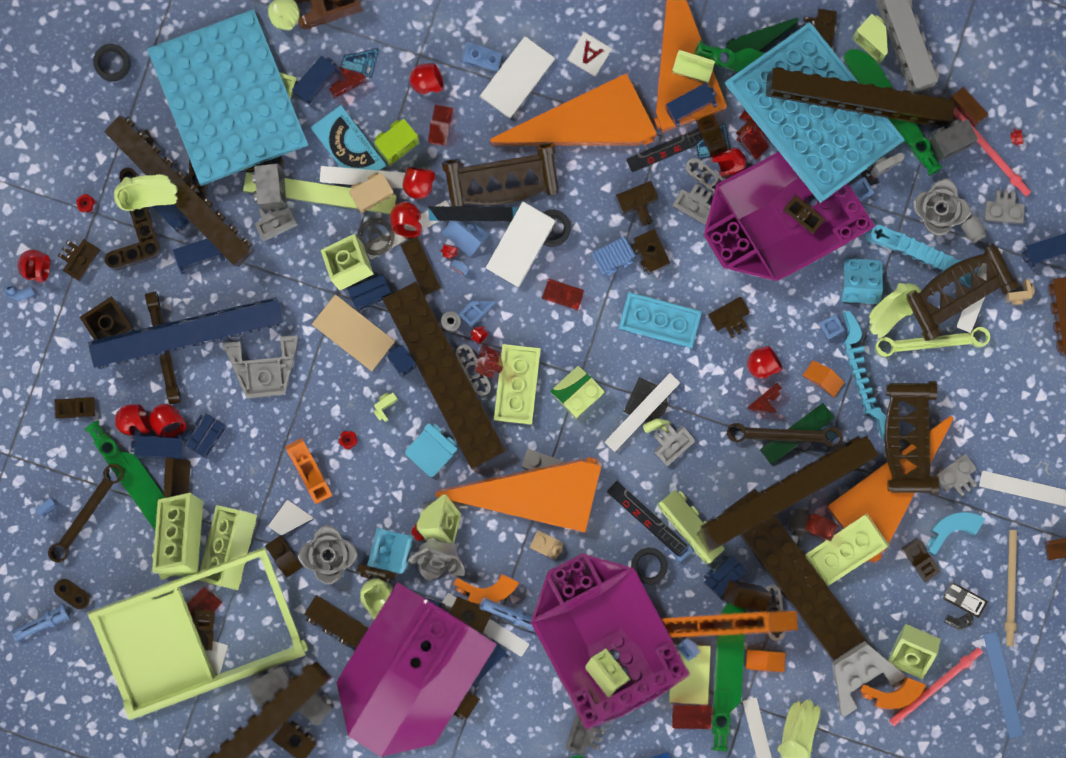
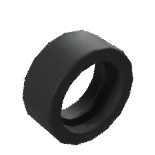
M116 44L101 46L93 57V66L97 74L102 79L110 82L123 79L131 67L127 52ZM108 52H116L123 59L122 68L116 73H107L101 67V59Z
M555 209L546 210L543 212L544 214L562 221L564 231L557 239L547 238L543 245L557 247L568 239L571 230L570 221L561 211Z
M645 548L634 555L631 560V567L636 571L641 583L654 584L664 578L667 573L668 563L661 551L655 548ZM645 555H654L660 561V571L654 577H645L638 570V562Z

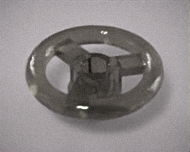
M371 218L360 226L357 237L364 244L367 254L377 256L391 249L394 244L395 233L392 230L391 224L386 220ZM375 224H381L386 227L389 236L383 235L382 231ZM369 226L370 229L367 233L369 241L364 244L363 232ZM378 233L379 237L377 239H373V234ZM380 241L388 242L382 249H370L374 243H379Z

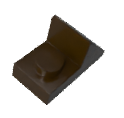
M281 535L265 545L275 564L286 578L303 567Z

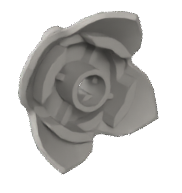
M948 178L937 181L929 191L919 193L913 201L916 214L922 219L927 230L936 236L947 234L953 226L965 222L971 214L969 204L958 197L956 185ZM942 205V209H945V212L939 213L936 207Z
M325 525L316 531L311 542L302 546L298 558L305 568L314 571L319 581L330 585L338 581L343 571L354 564L358 553L354 545L344 540L337 529ZM326 550L334 553V557L330 561L323 557Z
M435 538L427 539V542L422 544L419 550L408 559V562L411 564L418 562L419 573L426 581L438 578L446 569L456 576H464L465 573L464 565L458 557L457 545L439 542Z

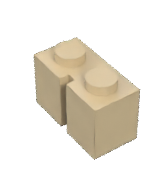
M383 173L370 175L368 181L354 184L349 191L361 214L376 206V202L380 204L394 196V192Z

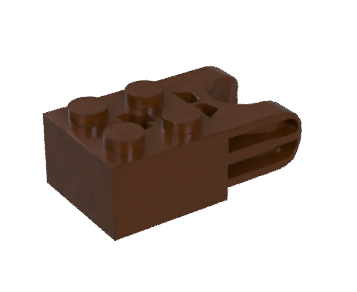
M294 0L296 3L310 2L312 4L311 10L298 20L299 27L304 30L363 11L360 0Z

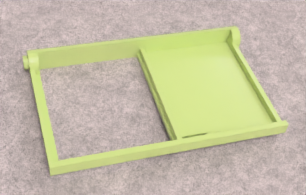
M265 547L88 612V617L91 619L124 700L123 705L129 720L257 674L276 665L306 655L305 651H308L305 640L300 639ZM260 557L291 635L293 647L215 675L180 586Z

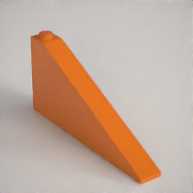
M666 0L655 111L656 118L653 119L656 128L660 129L661 133L677 128L665 109L666 104L704 84L703 82L672 73L678 51L681 50L694 54L696 45L699 41H702L687 0ZM713 70L707 85L708 87L712 86L716 93L715 101L718 106L714 108L711 104L681 120V126L726 110L727 105Z
M626 73L491 138L490 144L491 146H538L546 143H553L555 146H639L641 144L646 146L655 141L654 138H656L657 133Z
M952 415L929 431L930 463L954 419ZM911 444L902 450L900 454L906 455L917 447ZM904 458L900 459V465L902 466L900 468L901 474H907L917 467ZM886 462L827 505L826 508L842 529L868 514L889 544L915 493H891V491H887V480H891L892 475L888 462ZM886 549L879 552L866 562H877L883 557L882 553Z
M594 457L572 460L438 489L435 497L439 498L442 495H447L451 501L586 532L602 463L598 462L599 459Z
M797 611L660 618L670 638L798 630Z

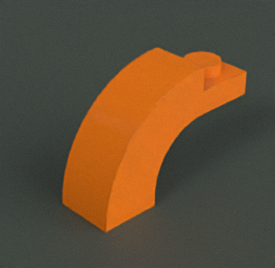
M300 438L285 446L314 503L318 504L333 496L304 440Z
M501 574L499 580L488 588H477L459 578H456L453 585L457 586L456 591L464 595L467 592L470 593L468 601L480 604L483 598L496 603L505 599L516 589L519 582Z
M905 677L902 685L893 692L884 693L864 684L859 687L858 691L863 693L861 697L872 701L873 698H876L873 705L875 707L898 709L914 702L921 695L926 685Z

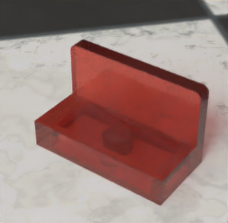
M548 278L542 299L578 311L584 290Z
M204 586L187 603V607L194 622L195 610L215 611L222 602Z
M672 705V728L710 729L712 706Z

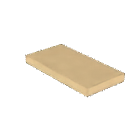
M334 295L312 323L316 329L371 372L395 343L391 337L337 295Z

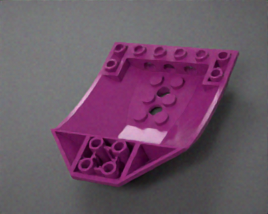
M778 151L757 164L716 184L703 236L724 269L778 281L873 229L875 225L851 186L847 183L820 203L817 200L816 205L812 206L825 217V220L813 234L787 214L783 208L795 194L805 201L808 197L815 196Z
M582 553L547 572L530 623L586 730L636 710L660 697L690 676L634 568ZM604 649H607L608 652L612 650L619 652L616 662L621 668L628 669L627 676L630 678L627 683L616 689L610 697H607L585 669L590 659Z
M397 583L336 682L348 736L380 757L434 745L497 644L415 592ZM425 640L430 641L432 644V648L428 652H424L420 648L421 643ZM414 657L421 659L422 664L418 669L410 666V660Z

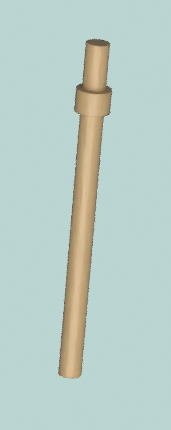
M1009 530L1007 623H1005L1004 630H1006V646H1014V631H1016V623L1014 621L1017 530Z

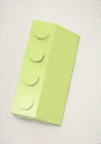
M674 490L656 506L694 549L705 564H709L725 549L722 545L710 553L706 551L697 535V532L701 530L700 526L706 521L702 522L698 518L699 512L694 506H688L685 502L687 498L681 491L677 492Z
M187 493L158 499L152 572L177 576L198 573L203 501L193 494Z
M216 505L200 571L248 554L257 515ZM246 562L198 580L238 590Z

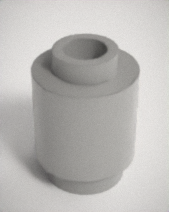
M970 214L966 221L960 225L969 241L972 240L974 244L987 236L986 230L977 216L972 217Z
M455 312L445 313L441 319L443 329L449 333L456 332L461 325L459 315ZM453 318L455 321L453 324H448L447 320Z

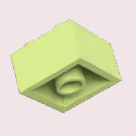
M355 234L321 250L330 280L339 290L374 274L364 244Z

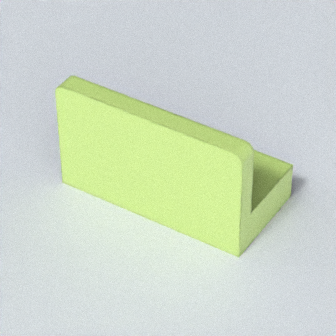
M679 50L672 73L708 84L715 61Z
M607 649L593 656L585 666V669L607 697L612 696L616 689L627 683L630 679Z

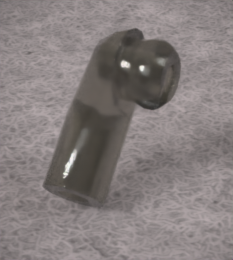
M969 613L959 618L948 614L944 623L957 630H962L973 624L974 617Z

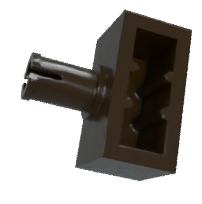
M652 181L616 194L615 200L622 216L636 211L642 227L646 226L647 223L648 225L653 223L647 209L648 205L658 201Z
M655 229L633 238L634 244L631 246L636 255L639 254L642 260L639 263L644 272L647 271L648 275H651L670 266L668 256Z

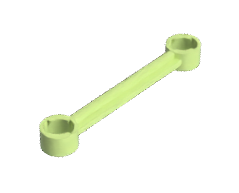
M978 327L971 333L937 336L929 341H925L924 338L893 341L890 338L884 337L876 342L875 352L878 356L885 358L894 352L966 344L983 347L989 342L990 333L986 328ZM980 330L985 333L986 340L983 344L973 337L974 332ZM888 341L892 347L889 354L878 348L880 342Z

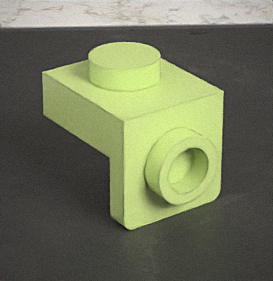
M388 392L379 397L380 401L374 405L376 410L373 412L379 421L382 419L385 422L388 421L383 410L398 401L394 393L389 394Z

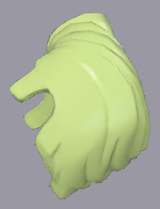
M274 0L268 7L269 19L274 27L278 29L291 30L300 18V11L294 0Z

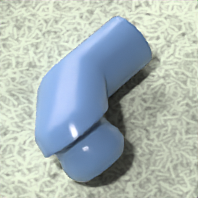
M7 285L5 287L6 295L16 301H22L35 294L31 286L23 290L14 287V285Z

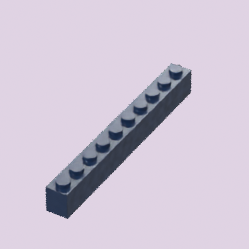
M274 297L88 341V347L93 367L104 369L109 367V364L116 362L117 364H124L133 358H136V360L145 359L149 354L162 355L166 353V350L170 349L179 351L191 344L193 346H200L204 344V341L211 340L216 342L222 340L225 336L242 335L241 332L246 331L254 333L266 326L268 328H275L279 326V323H283L279 302Z

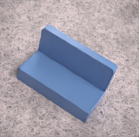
M450 221L442 232L470 257L490 235L474 221Z

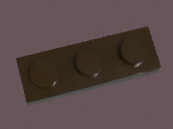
M418 237L400 244L424 297L440 290L439 282Z

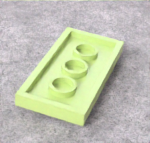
M502 344L494 421L532 425L541 348Z
M865 514L806 553L805 557L825 584L829 586L886 549L889 544L869 515Z

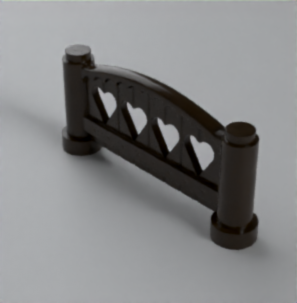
M546 143L536 146L537 155L461 167L460 159L443 161L442 169L446 173L451 206L464 207L465 204L502 205L524 200L542 191L547 192V195L558 194L559 185L554 154L556 153L555 144ZM529 169L539 178L538 184L524 185L523 182ZM510 172L521 182L519 187L512 186L510 189L505 187ZM493 175L502 185V188L498 191L494 189L492 192H488L486 186ZM473 178L483 188L482 193L477 194L475 192L473 195L467 193Z
M994 243L984 247V254L964 259L943 270L921 292L917 293L916 290H913L906 294V300L923 331L921 334L925 341L934 339L942 333L939 324L1000 288L1002 294H1006L1020 286L1017 279L1013 278L999 248ZM983 263L987 265L986 280L974 273L975 268H980ZM967 273H970L972 276L971 290L959 283V278L961 276L965 277ZM951 282L956 284L955 299L943 292V288L950 286ZM936 291L940 293V309L930 304L927 300L928 296H934Z
M937 381L886 384L885 395L890 397V402L885 420L884 442L886 458L892 475L891 480H887V491H891V493H930V495H939V476H930L929 400L937 399ZM903 401L916 410L905 417H901L898 404ZM904 420L916 429L906 436H901L899 434L901 429L899 421ZM904 439L917 448L906 455H901L899 452L901 448L899 441ZM904 458L917 467L907 474H901L900 468L902 466L900 465V459Z

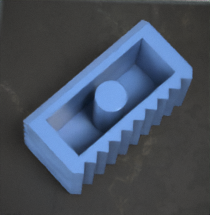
M623 236L593 252L591 257L602 276L606 274L608 277L616 273V268L621 265L625 268L634 263L633 259L636 258V255L627 238Z

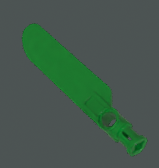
M703 41L698 42L694 51V55L713 60L716 66L737 73L765 54L751 48H745L734 53L730 49L703 44ZM721 53L727 56L725 63L720 60Z
M850 49L845 53L844 61L860 84H874L876 87L893 88L879 64L869 54L857 49ZM888 118L905 139L902 143L908 144L912 155L920 163L924 164L928 171V176L935 174L943 168L942 164L939 165L935 159V153L930 147L929 140L924 137L916 123ZM922 144L926 150L918 151L916 145Z
M94 421L84 429L85 432L91 435L94 440L93 444L108 465L119 464L123 467L125 474L120 482L150 525L156 530L158 499L165 497L138 458L134 457V454L121 452L111 436L105 433L99 425L100 421ZM106 443L112 444V452L104 453L102 450L103 445ZM110 467L117 478H120V470L116 467Z
M728 602L721 615L746 614V608L736 607ZM745 633L717 635L712 720L714 743L713 747H711L712 751L729 752L727 738L730 735L731 711L740 704L742 697ZM720 716L727 719V724L724 727H719L716 724V719Z

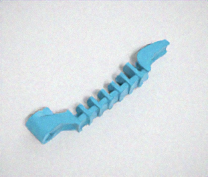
M877 225L866 232L868 242L893 251L899 250L903 255L912 256L911 259L913 260L919 259L922 264H929L933 269H940L939 272L962 261L953 258L951 255L948 256L942 251L935 250L934 247H929L923 242H918L914 238L907 237L904 233L890 230L882 225ZM874 231H877V235H879L878 238H876V234L874 233ZM977 269L974 270V273H975L976 275H977V273H978V270H977ZM967 273L965 277L961 276L959 282L971 287V274Z
M846 311L843 313V317L847 325L848 335L843 343L844 353L848 358V365L851 367V375L854 376V385L857 386V394L861 398L860 403L864 407V415H869L877 421L880 437L884 439L886 415L881 411L880 407L874 408V403H877L876 397H867V394L873 393L872 387L864 388L863 384L869 383V378H861L860 374L866 373V368H858L857 364L865 362L864 356L854 357L856 353L865 352L864 345L851 348V345L860 340L862 332L852 313Z

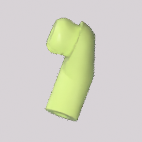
M654 419L644 424L643 429L646 433L663 428L668 433L669 430L666 429L665 425L668 423L671 426L672 424L668 420Z

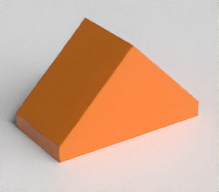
M814 360L802 375L833 398L845 383L832 369Z
M747 650L746 669L784 672L786 653Z

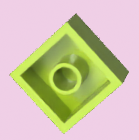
M399 119L390 125V130L386 133L383 131L375 137V148L389 166L393 165L419 144L418 135L405 119L401 121Z

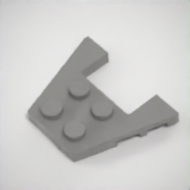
M298 335L280 337L282 357L243 361L240 341L223 343V347L247 399L286 395L298 343Z
M865 641L832 662L840 715L845 717L857 709L850 693L882 672L891 686L906 677L900 669L895 667Z

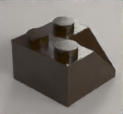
M112 296L79 317L93 340L135 331L116 299Z

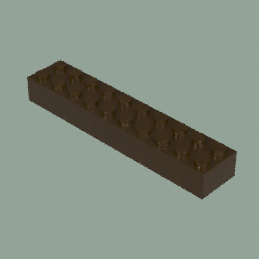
M417 281L383 298L382 300L471 470L506 453Z
M867 435L863 438L857 436L848 443L818 458L813 463L807 464L797 472L795 471L781 481L779 480L770 485L765 491L763 489L750 497L749 500L748 498L734 506L733 510L729 508L717 517L708 520L700 526L701 530L697 532V535L706 551L710 553L879 455Z
M754 488L724 511L728 510L729 508H732L733 510L734 506L738 505L740 502L744 501L747 498L749 500V498L758 493V491ZM776 516L740 535L794 611H797V615L832 662L864 641L869 644Z

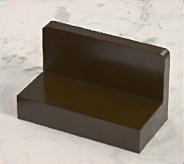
M165 458L163 490L165 498L189 493L190 460Z

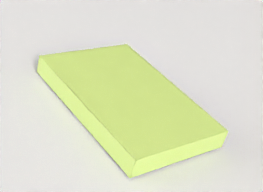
M697 645L701 652L690 661H687L678 651L690 676L669 690V702L708 704L711 646Z

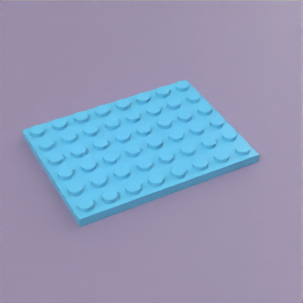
M254 9L147 49L200 186L308 146Z
M810 22L725 82L728 89L820 203L905 140L888 118L766 97L767 75L772 68L781 67L788 71H802L804 74L810 75L819 74L826 78L836 77L843 81H857Z

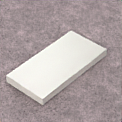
M524 36L481 93L480 98L511 119L554 62L555 58Z
M522 202L486 269L513 285L520 287L556 220L526 202Z

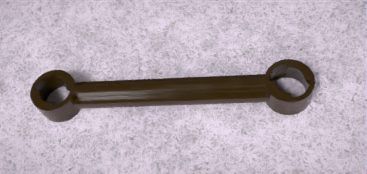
M157 291L145 293L152 326L164 324ZM166 350L165 354L159 355L165 381L167 399L169 404L172 405L181 403V395L176 382L170 350Z
M733 423L727 429V436L733 442H742L745 439L824 442L828 446L836 447L843 441V433L835 427H830L825 431L750 428L740 423ZM735 426L739 427L742 433H744L743 437L739 440L731 436V430ZM831 430L840 437L839 442L833 445L826 437L827 433Z
M111 464L104 469L103 480L58 543L50 546L48 556L53 562H62L68 558L70 553L69 547L113 484L120 482L124 478L125 472L121 465ZM110 467H116L120 470V478L116 481L111 480L109 475ZM55 546L64 548L65 556L62 559H56L57 556L54 553Z

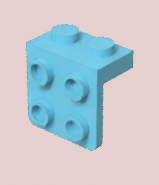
M844 259V286L841 302L878 304L883 292L882 262L879 260Z
M428 423L424 431L405 450L406 456L429 477H434L458 451L455 447L457 443L450 437L446 439L441 434L443 430L435 423L433 426Z
M377 528L368 566L402 574L408 564L407 556L412 548V536Z

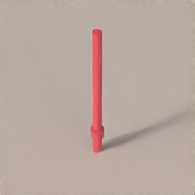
M955 107L954 117L957 120H967L964 117V115ZM972 126L978 138L976 142L1009 177L1010 183L1014 187L1017 186L1027 197L1031 191L1022 182L1021 176L1014 173Z
M977 647L968 656H963L957 665L926 689L914 702L892 717L889 722L893 726L898 724L964 668H969L972 662L983 653L982 650Z

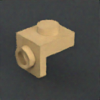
M1030 279L1023 281L1024 291L1006 294V303L1012 302V305L1024 304L1023 301L1033 298L1032 295H1034L1035 291L1033 283H1030Z
M537 530L529 548L556 560L562 552L564 543Z

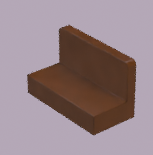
M964 86L949 98V100H954V107L969 120L973 127L989 115Z
M1066 538L1044 542L1047 561L1066 558Z

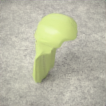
M165 175L125 177L114 189V201L120 209L125 211H133L156 205H170L177 203L176 200L178 198L175 194L178 189Z
M898 283L897 288L870 312L869 323H871V333L878 334V338L881 339L898 321L907 315H912L913 312L906 300V294L913 290H916L918 293L922 289L915 284Z
M379 578L367 581L360 591V602L368 610L373 620L393 591L390 583H386Z
M805 700L803 703L798 701L791 705L783 730L782 743L777 749L781 758H811L813 738L821 711L818 705L814 707L813 701Z

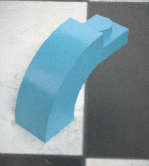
M967 512L956 513L942 518L930 529L936 536H931L926 544L928 546L926 551L931 555H936L946 537L956 530L976 535L986 518Z

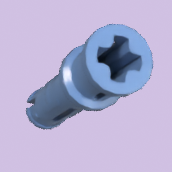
M486 598L482 599L480 603L481 610L511 620L513 625L527 627L529 631L534 630L530 623L533 615L523 612L520 608L514 610Z
M61 604L59 608L51 612L46 611L43 617L11 632L15 641L18 642L48 626L55 627L57 623L65 619L70 620L71 616L66 605Z

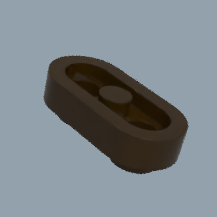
M60 579L56 582L54 586L55 594L75 609H85L90 604L89 594L72 581ZM62 585H66L67 590L65 592L61 591ZM78 596H81L83 598V601L81 603H77L76 598Z

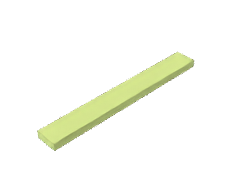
M246 172L243 192L254 193L256 191V183H253L252 173ZM284 178L287 199L358 209L349 193L351 188ZM397 195L380 204L376 202V206L367 211L390 214L396 205Z

